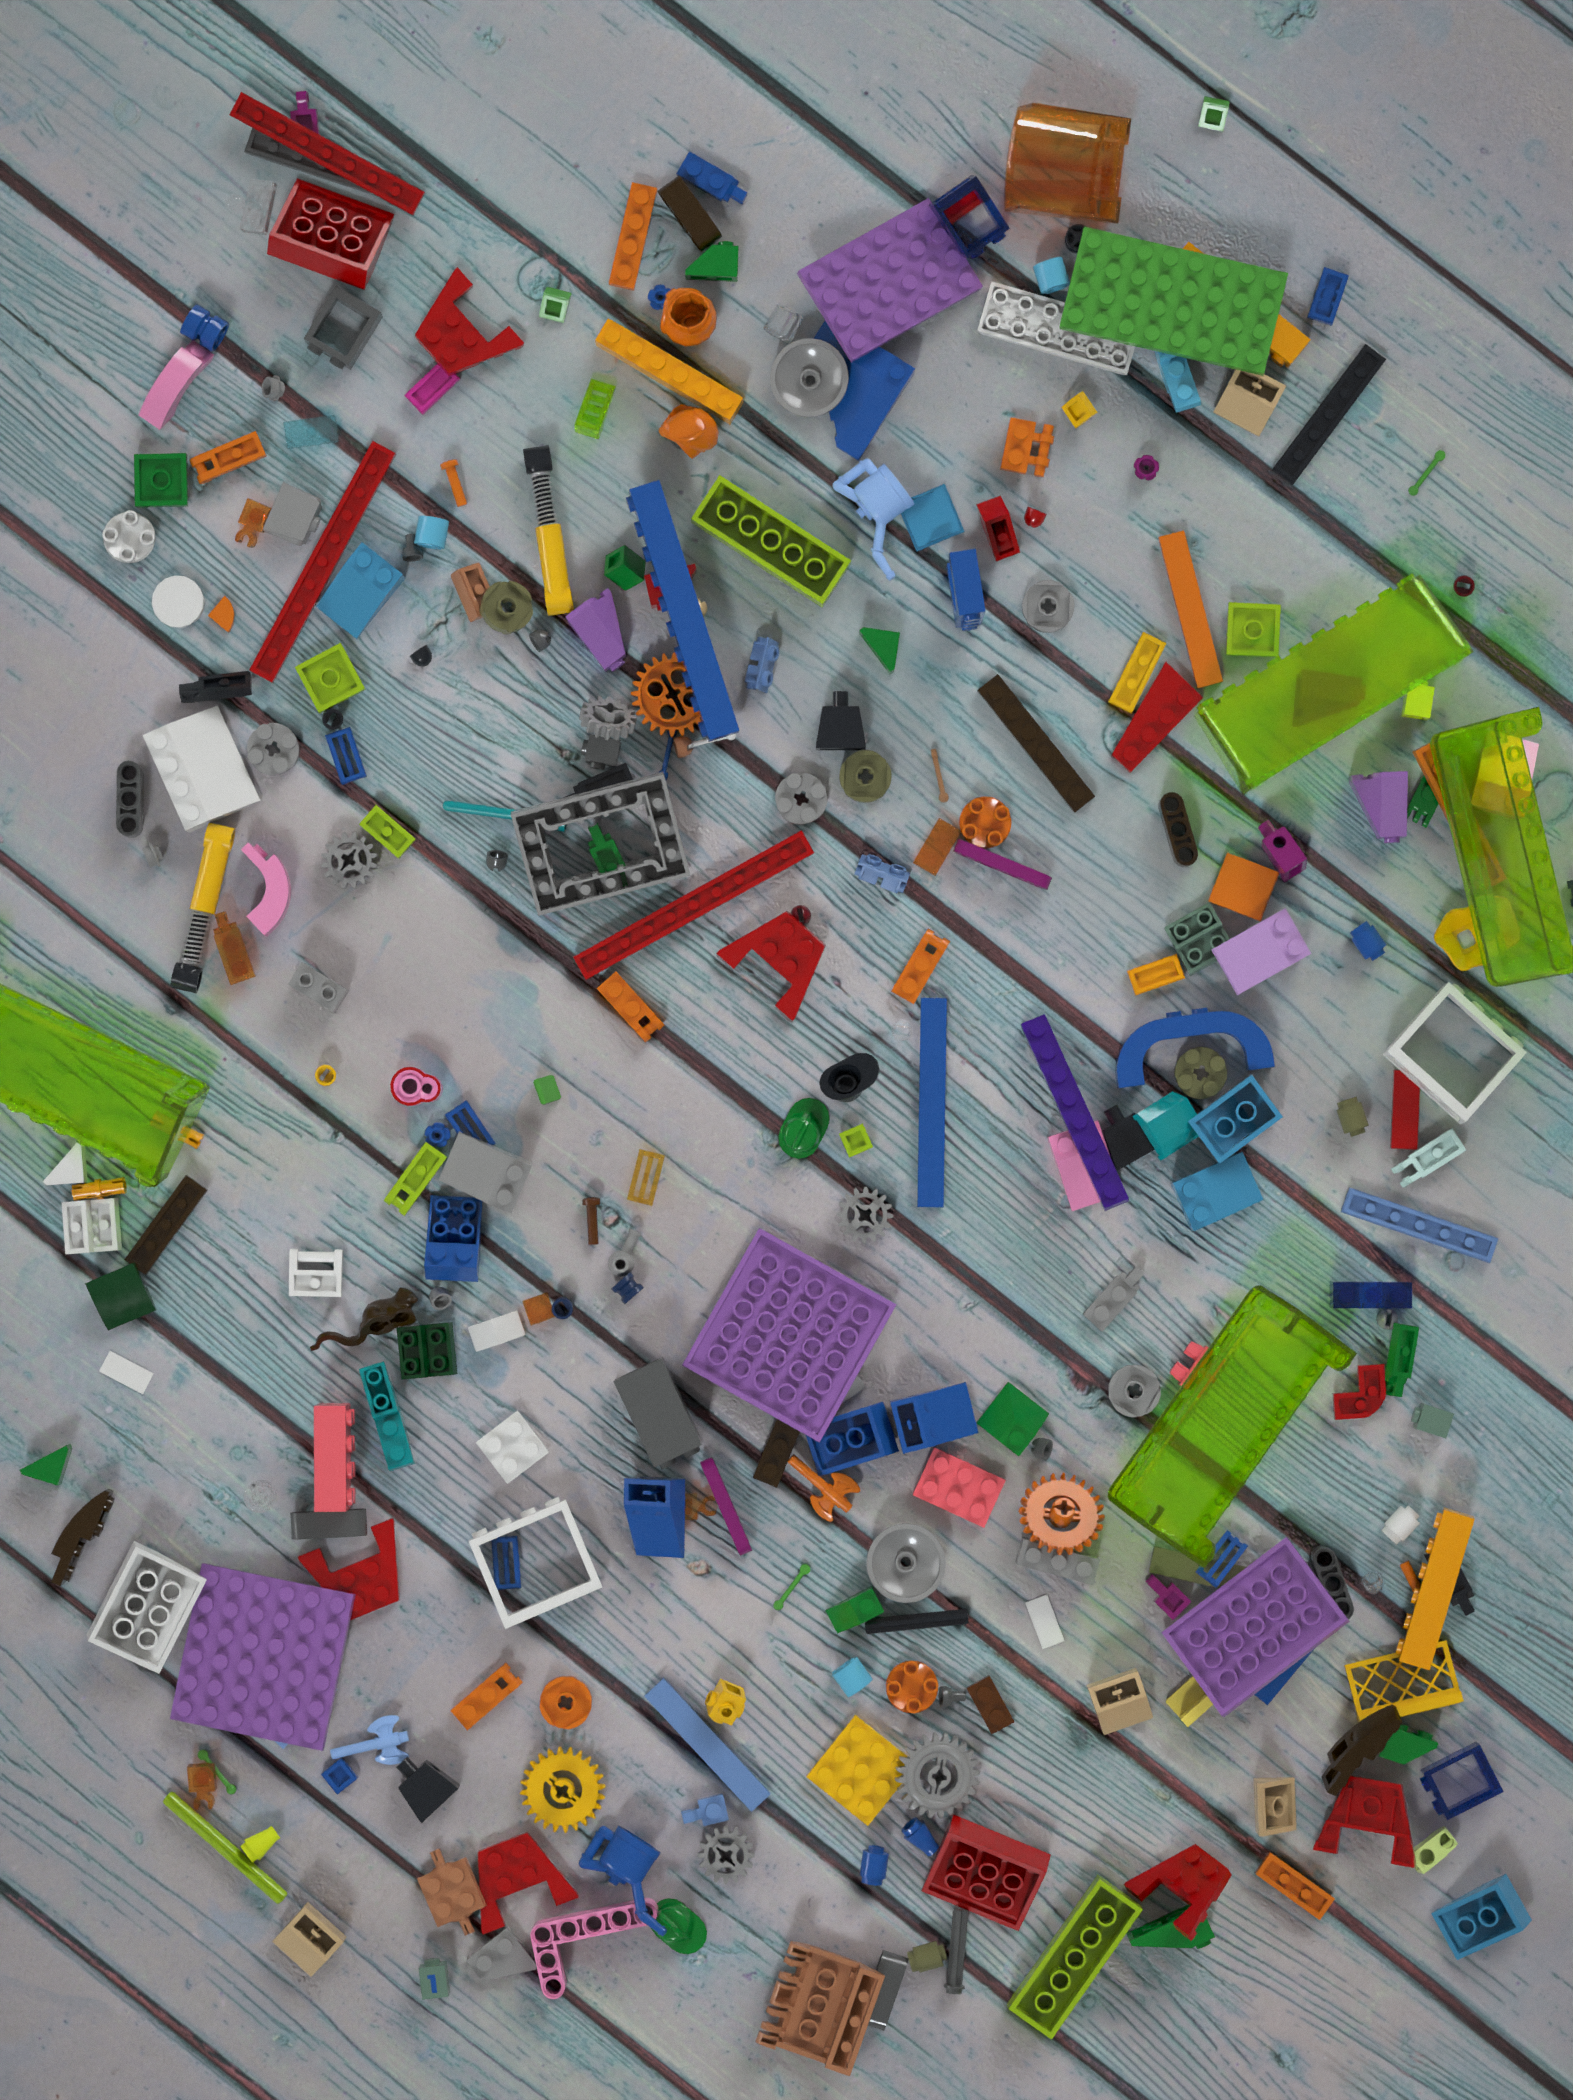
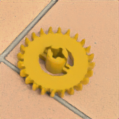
M559 1746L557 1754H554L548 1748V1757L538 1753L540 1762L537 1763L531 1760L530 1765L533 1770H524V1774L529 1779H522L520 1781L521 1784L527 1786L526 1789L520 1791V1795L528 1796V1798L522 1802V1805H531L527 1815L537 1814L534 1823L543 1819V1829H546L551 1823L553 1824L554 1833L557 1832L559 1825H562L564 1833L568 1832L569 1825H572L574 1830L577 1831L579 1821L584 1826L588 1825L586 1816L593 1819L596 1818L592 1810L593 1808L602 1809V1806L596 1800L605 1799V1795L598 1792L606 1788L605 1784L598 1783L604 1775L602 1773L595 1774L599 1765H589L592 1759L591 1756L583 1760L582 1750L573 1755L572 1747H569L567 1753H564L562 1747ZM564 1770L575 1774L582 1785L581 1797L574 1793L575 1786L571 1779L567 1777L557 1778L552 1773ZM545 1781L551 1785L550 1794L554 1801L558 1803L569 1801L573 1806L557 1808L550 1804L544 1794ZM564 1785H566L568 1787L567 1793L569 1795H566L565 1793L561 1794V1796L558 1795L557 1786L563 1787Z

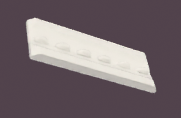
M991 281L977 329L978 333L1117 374L1127 375L1135 346L1059 329L1065 302Z

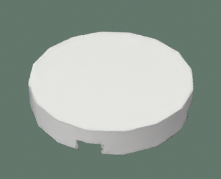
M185 576L165 578L157 585L152 595V607L155 615L162 623L172 628H184L195 623L204 610L205 599L202 590L193 580Z

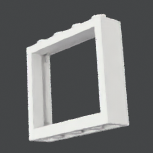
M1448 982L1439 989L1382 1055L1453 1119L1462 1124L1472 1116L1527 1052L1523 1049V1044L1516 1037H1509L1503 1031L1504 1027L1501 1023L1493 1018L1490 1020L1484 1014L1485 1010L1475 1001L1470 1002L1464 996L1465 992L1461 987L1454 983L1451 985ZM1447 996L1512 1054L1466 1108L1401 1050V1047Z
M559 1497L548 1500L544 1502L545 1508L538 1511L535 1510V1507L527 1509L520 1513L521 1518L511 1521L510 1517L496 1523V1529L487 1532V1529L483 1528L472 1533L473 1538L468 1540L505 1629L602 1588L566 1499L560 1501ZM562 1510L590 1580L507 1614L479 1545Z

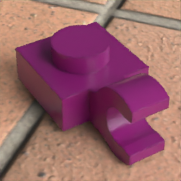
M307 91L296 92L298 110L290 111L291 119L320 134L317 109H309V93Z
M1153 1574L1145 1581L1158 1594L1153 1601L1172 1620L1191 1603L1190 1599L1172 1582L1165 1587Z

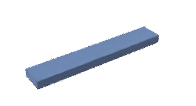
M1350 1187L1340 1211L1341 1213L1487 1263L1491 1262L1499 1239Z
M664 1677L644 1695L751 1812L771 1794Z

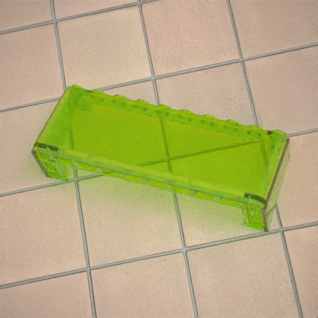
M1413 573L1396 584L1398 588L1394 591L1391 587L1387 588L1377 595L1379 600L1372 604L1369 601L1364 602L1355 608L1357 611L1355 615L1350 618L1346 614L1333 622L1335 627L1326 632L1322 628L1310 636L1312 638L1311 642L1303 645L1302 642L1296 644L1288 650L1290 655L1283 659L1280 656L1275 657L1266 663L1268 668L1260 673L1257 669L1243 677L1246 681L1237 687L1233 683L1221 691L1223 696L1214 701L1213 697H1210L1196 707L1198 712L1194 715V718L1242 795L1260 786L1272 776L1431 678L1458 664L1474 652L1421 575L1416 577Z
M1539 707L1437 732L1430 741V748L1485 976L1489 984L1494 987H1503L1573 973V945L1570 940L1522 740L1524 737L1536 735L1540 732L1543 721Z
M0 983V1102L13 1112H22L30 1116V1120L35 1123L46 1124L52 1127L54 1132L60 1135H69L75 1138L76 1142L80 1145L100 1150L99 1153L108 1158H116L122 1161L123 1165L127 1168L136 1169L134 1175L138 1179V1183L143 1186L156 1187L164 1181L177 1159L210 1087L206 1083Z
M1261 1285L1253 1287L1246 1294L1110 1486L1107 1495L1108 1500L1143 1527L1205 1569L1214 1558L1216 1551L1215 1544L1207 1538L1210 1531L1230 1506L1239 1490L1245 1485L1249 1476L1261 1462L1271 1445L1276 1441L1285 1425L1291 1420L1302 1401L1306 1399L1307 1394L1322 1376L1327 1366L1335 1371H1342L1349 1367L1357 1353L1284 1299Z

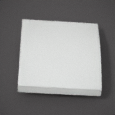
M118 1198L61 1202L65 1254L122 1250Z

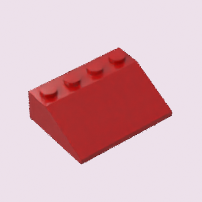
M297 178L269 234L267 254L365 290L377 264L394 219V214Z
M953 1814L921 1891L1019 1931L1047 1873L1051 1854Z

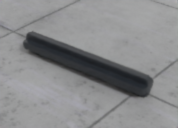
M966 1609L877 1617L865 1622V1631L867 1634L966 1625L969 1621L968 1612Z

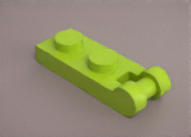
M425 1142L387 1194L384 1202L389 1206L393 1204L399 1209L398 1212L405 1216L448 1157ZM401 1190L409 1194L406 1201L398 1196Z

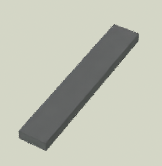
M252 128L244 151L245 154L374 195ZM389 172L401 179V175Z

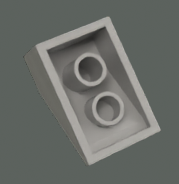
M459 1131L439 1180L489 1205L512 1213L532 1167V1162Z

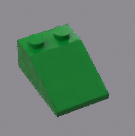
M1188 1904L1126 1933L1131 1946L1193 1948L1196 1946L1197 1949H1201L1211 1944L1210 1939L1215 1938L1207 1918L1197 1926L1195 1930L1197 1934L1192 1941L1176 1930L1173 1922L1190 1907Z

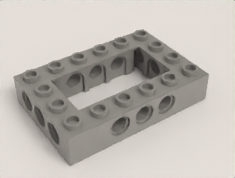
M663 772L511 811V818L538 916L690 876ZM641 804H645L658 854L625 862L626 866H623V864L617 865V869L609 872L605 871V873L594 870L560 880L556 879L543 830L554 831L562 825L574 822L584 823V820L600 815L607 817L612 812L628 808L633 810ZM624 871L628 886L625 885V887H623L620 873Z

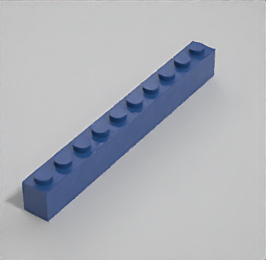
M660 480L629 489L630 496L626 497V502L630 513L635 511L638 520L634 522V527L638 538L643 536L646 545L642 547V552L646 563L651 561L654 570L650 572V577L654 588L659 586L662 595L658 597L662 613L667 611L670 620L666 622L670 638L675 636L678 645L674 647L678 663L683 661L686 670L682 672L686 688L691 686L694 695L690 697L694 713L699 711L702 720L698 722L702 738L707 736L708 742L739 733L740 730Z

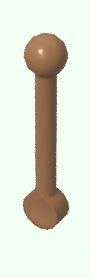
M931 749L940 790L939 800L945 803L948 801L949 796L945 793L936 749Z

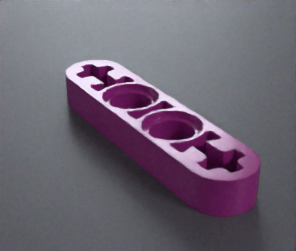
M958 839L953 850L956 854L1044 890H1048L1052 877L960 839Z
M713 1457L701 1461L700 1464L739 1555L742 1556L751 1552V1545Z

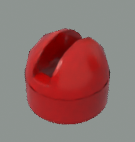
M1027 507L1024 520L1028 526L1037 528L1042 525L1047 514Z

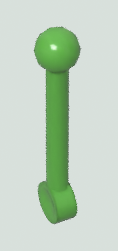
M1439 450L1435 453V459L1416 484L1409 487L1408 492L1410 495L1415 496L1418 494V488L1437 463L1445 459L1444 451Z
M801 1565L799 1574L782 1597L774 1602L773 1607L775 1610L783 1608L784 1601L801 1578L810 1572L809 1565Z
M205 1749L200 1750L198 1758L208 1764L226 1786L228 1794H235L236 1786L230 1784L208 1757V1751Z

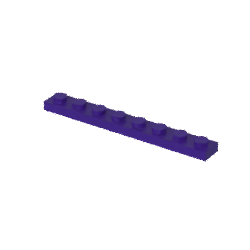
M1045 1014L1022 1023L1021 1029L1104 1211L1129 1202V1197Z

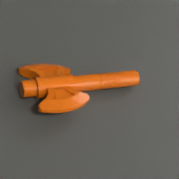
M795 1454L788 1459L787 1462L823 1494V1496H816L814 1494L810 1496L812 1507L820 1517L832 1522V1509L835 1505L846 1513L852 1508L853 1505L844 1495L851 1492H860V1487L853 1478L843 1473L833 1472L831 1477L834 1480V1484L831 1485Z

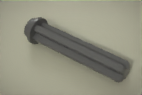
M954 1909L952 1915L947 1984H944L946 1993L962 1994V1990L965 1989V1986L962 1985L968 1911L965 1909Z

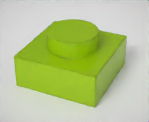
M863 1123L839 1133L849 1158L873 1148Z

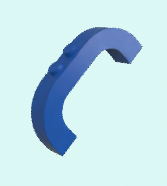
M1207 1007L1192 1009V1015L1182 1016L1181 1011L1166 1013V1018L1154 1020L1140 1026L1125 1040L1116 1060L1115 1075L1117 1089L1145 1085L1143 1074L1145 1053L1154 1043L1162 1040L1212 1033L1230 1035L1239 1042L1243 1049L1246 1071L1275 1067L1273 1051L1268 1038L1260 1027L1240 1014L1228 1011L1208 1012Z

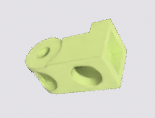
M1445 1826L1432 1832L1426 1839L1414 1847L1415 1870L1418 1873L1425 1874L1458 1845V1842Z

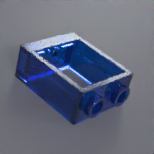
M970 175L929 204L938 221L964 258L971 257V259L978 257L985 251L984 246L990 242L993 244L998 243L1006 237L1005 232L1010 229L977 176ZM974 191L996 226L968 246H965L943 211Z
M1477 1742L1420 1769L1423 1777L1419 1779L1426 1793L1431 1791L1435 1799L1431 1803L1437 1815L1443 1814L1446 1820L1504 1792L1480 1744ZM1471 1755L1487 1788L1447 1807L1431 1775Z

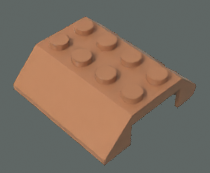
M790 1941L787 1953L793 1956H785L783 1962L789 1966L797 1967L795 1973L779 1972L778 1978L784 1981H776L769 2003L775 2006L768 2005L766 2009L769 2015L779 2017L778 2022L762 2021L760 2027L766 2031L759 2030L755 2042L774 2050L777 2046L825 2064V2068L850 2076L885 1975L853 1959L810 1944Z

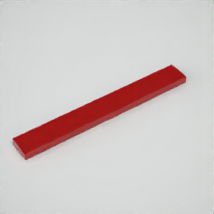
M243 92L240 93L229 114L242 123L413 216L425 195V192Z

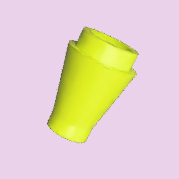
M270 1826L245 1839V1843L240 1847L253 1863L257 1859L260 1861L275 1842L280 1839V1836Z

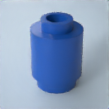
M1367 921L1350 932L1353 937L1351 939L1365 960L1370 957L1374 961L1385 953L1383 948L1387 944L1373 925L1370 926Z
M869 1845L868 1849L863 1850L860 1868L862 1883L880 1886L883 1883V1879H886L889 1853L884 1852V1847Z

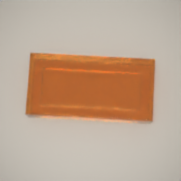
M939 818L913 864L936 876L960 835L961 830Z

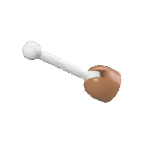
M736 734L708 742L707 738L697 741L681 736L673 738L677 758L690 755L695 746L724 739L734 740Z

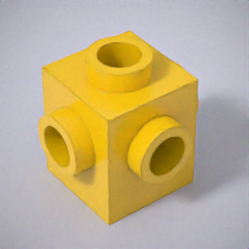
M720 1678L715 1689L710 1690L705 1699L708 1716L716 1723H726L732 1726L735 1719L741 1717L745 1708L746 1697L744 1688Z

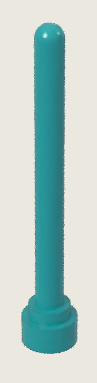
M445 801L443 803V809L446 811L512 820L511 811H515L514 809L455 801ZM567 824L558 827L554 831L565 832Z

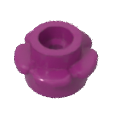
M1143 455L1142 458H1137L1134 462L1135 475L1141 480L1146 479L1149 481L1154 479L1156 472L1159 471L1158 461L1151 455ZM1147 465V466L1149 467V469H1148V470H1145V469H1144V466Z

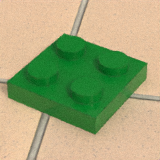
M186 453L134 454L136 508L188 507V460Z

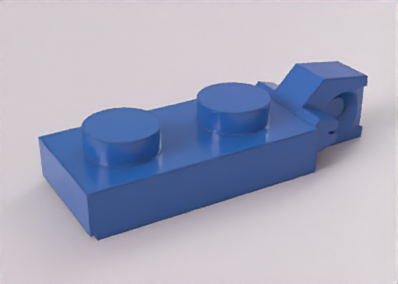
M690 151L676 173L677 176H680L686 182L721 202L723 200L728 203L729 199L732 198L738 203L743 204L748 196L746 191L738 187L739 181L732 175Z

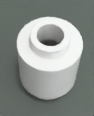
M1400 1506L1384 1523L1385 1527L1381 1531L1397 1545L1420 1524L1417 1519L1420 1516L1410 1506H1407L1405 1509Z

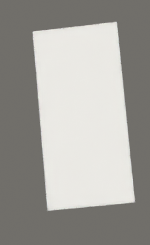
M109 1351L99 1372L141 1394L144 1393L154 1374L112 1351Z
M1048 1595L1025 1602L1042 1649L1064 1642Z

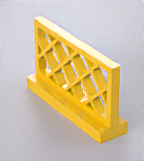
M1447 1640L1437 1644V1648L1442 1647L1445 1659L1440 1667L1432 1662L1431 1666L1438 1671L1431 1682L1417 1675L1421 1669L1420 1667H1417L1415 1673L1403 1667L1401 1665L1402 1662L1399 1661L1397 1663L1392 1659L1399 1658L1400 1654L1397 1653L1344 1665L1358 1723L1367 1716L1389 1705L1396 1706L1401 1718L1464 1702ZM1388 1661L1396 1666L1389 1679L1376 1672L1380 1662ZM1376 1663L1373 1669L1366 1666ZM1445 1663L1447 1664L1448 1672L1442 1669ZM1362 1667L1371 1672L1364 1685L1354 1680L1351 1669ZM1399 1668L1412 1676L1405 1689L1392 1682ZM1440 1672L1450 1677L1453 1688L1441 1690L1433 1685ZM1373 1674L1387 1682L1380 1695L1366 1687ZM1415 1678L1428 1685L1422 1696H1416L1408 1691ZM1389 1684L1403 1692L1397 1702L1391 1703L1382 1697ZM1356 1686L1361 1688L1359 1694H1357ZM1431 1688H1433V1689H1435L1436 1691H1438V1692H1434V1693L1428 1694V1692L1430 1691ZM1365 1690L1375 1696L1377 1700L1372 1708L1362 1710L1359 1698ZM1405 1694H1407V1695H1409L1410 1697H1412V1698H1409V1699L1402 1700V1699L1404 1698ZM1380 1700L1386 1703L1385 1705L1377 1706Z

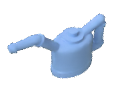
M866 458L862 461L860 460L855 467L843 476H839V479L832 486L836 492L856 502L859 507L856 512L861 519L866 516L869 521L873 519L876 522L873 547L871 548L872 557L884 572L886 578L891 581L895 578V573L882 554L884 552L883 543L886 524L915 503L885 464L877 468L870 459ZM865 471L870 475L854 489L847 486Z

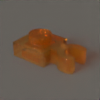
M247 498L238 523L243 524L244 527L237 532L235 541L242 543L244 536L247 535L249 537L247 547L254 548L257 544L256 533L257 531L264 533L263 527L272 508Z
M685 1493V1520H698V1512H702L707 1516L715 1515L716 1510L709 1511L705 1507L706 1502L715 1501V1497L709 1495L702 1500H697V1493Z
M215 1763L189 1764L187 1766L189 1792H197V1796L193 1801L194 1809L199 1810L201 1806L200 1800H206L208 1802V1809H212L215 1804V1798L210 1792H215L217 1789Z

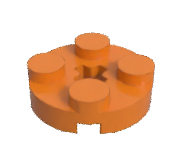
M559 1676L552 1679L544 1687L540 1696L539 1707L542 1716L550 1725L563 1729H573L587 1719L592 1708V1696L589 1688L583 1681L574 1676ZM565 1695L566 1698L571 1697L573 1699L570 1703V1709L567 1710L565 1706L562 1708L559 1706V1703L562 1701L561 1696Z

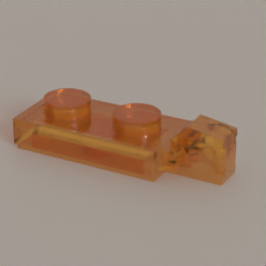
M226 911L214 914L218 924V928L213 929L214 939L230 985L256 977L240 928L236 922L230 923Z

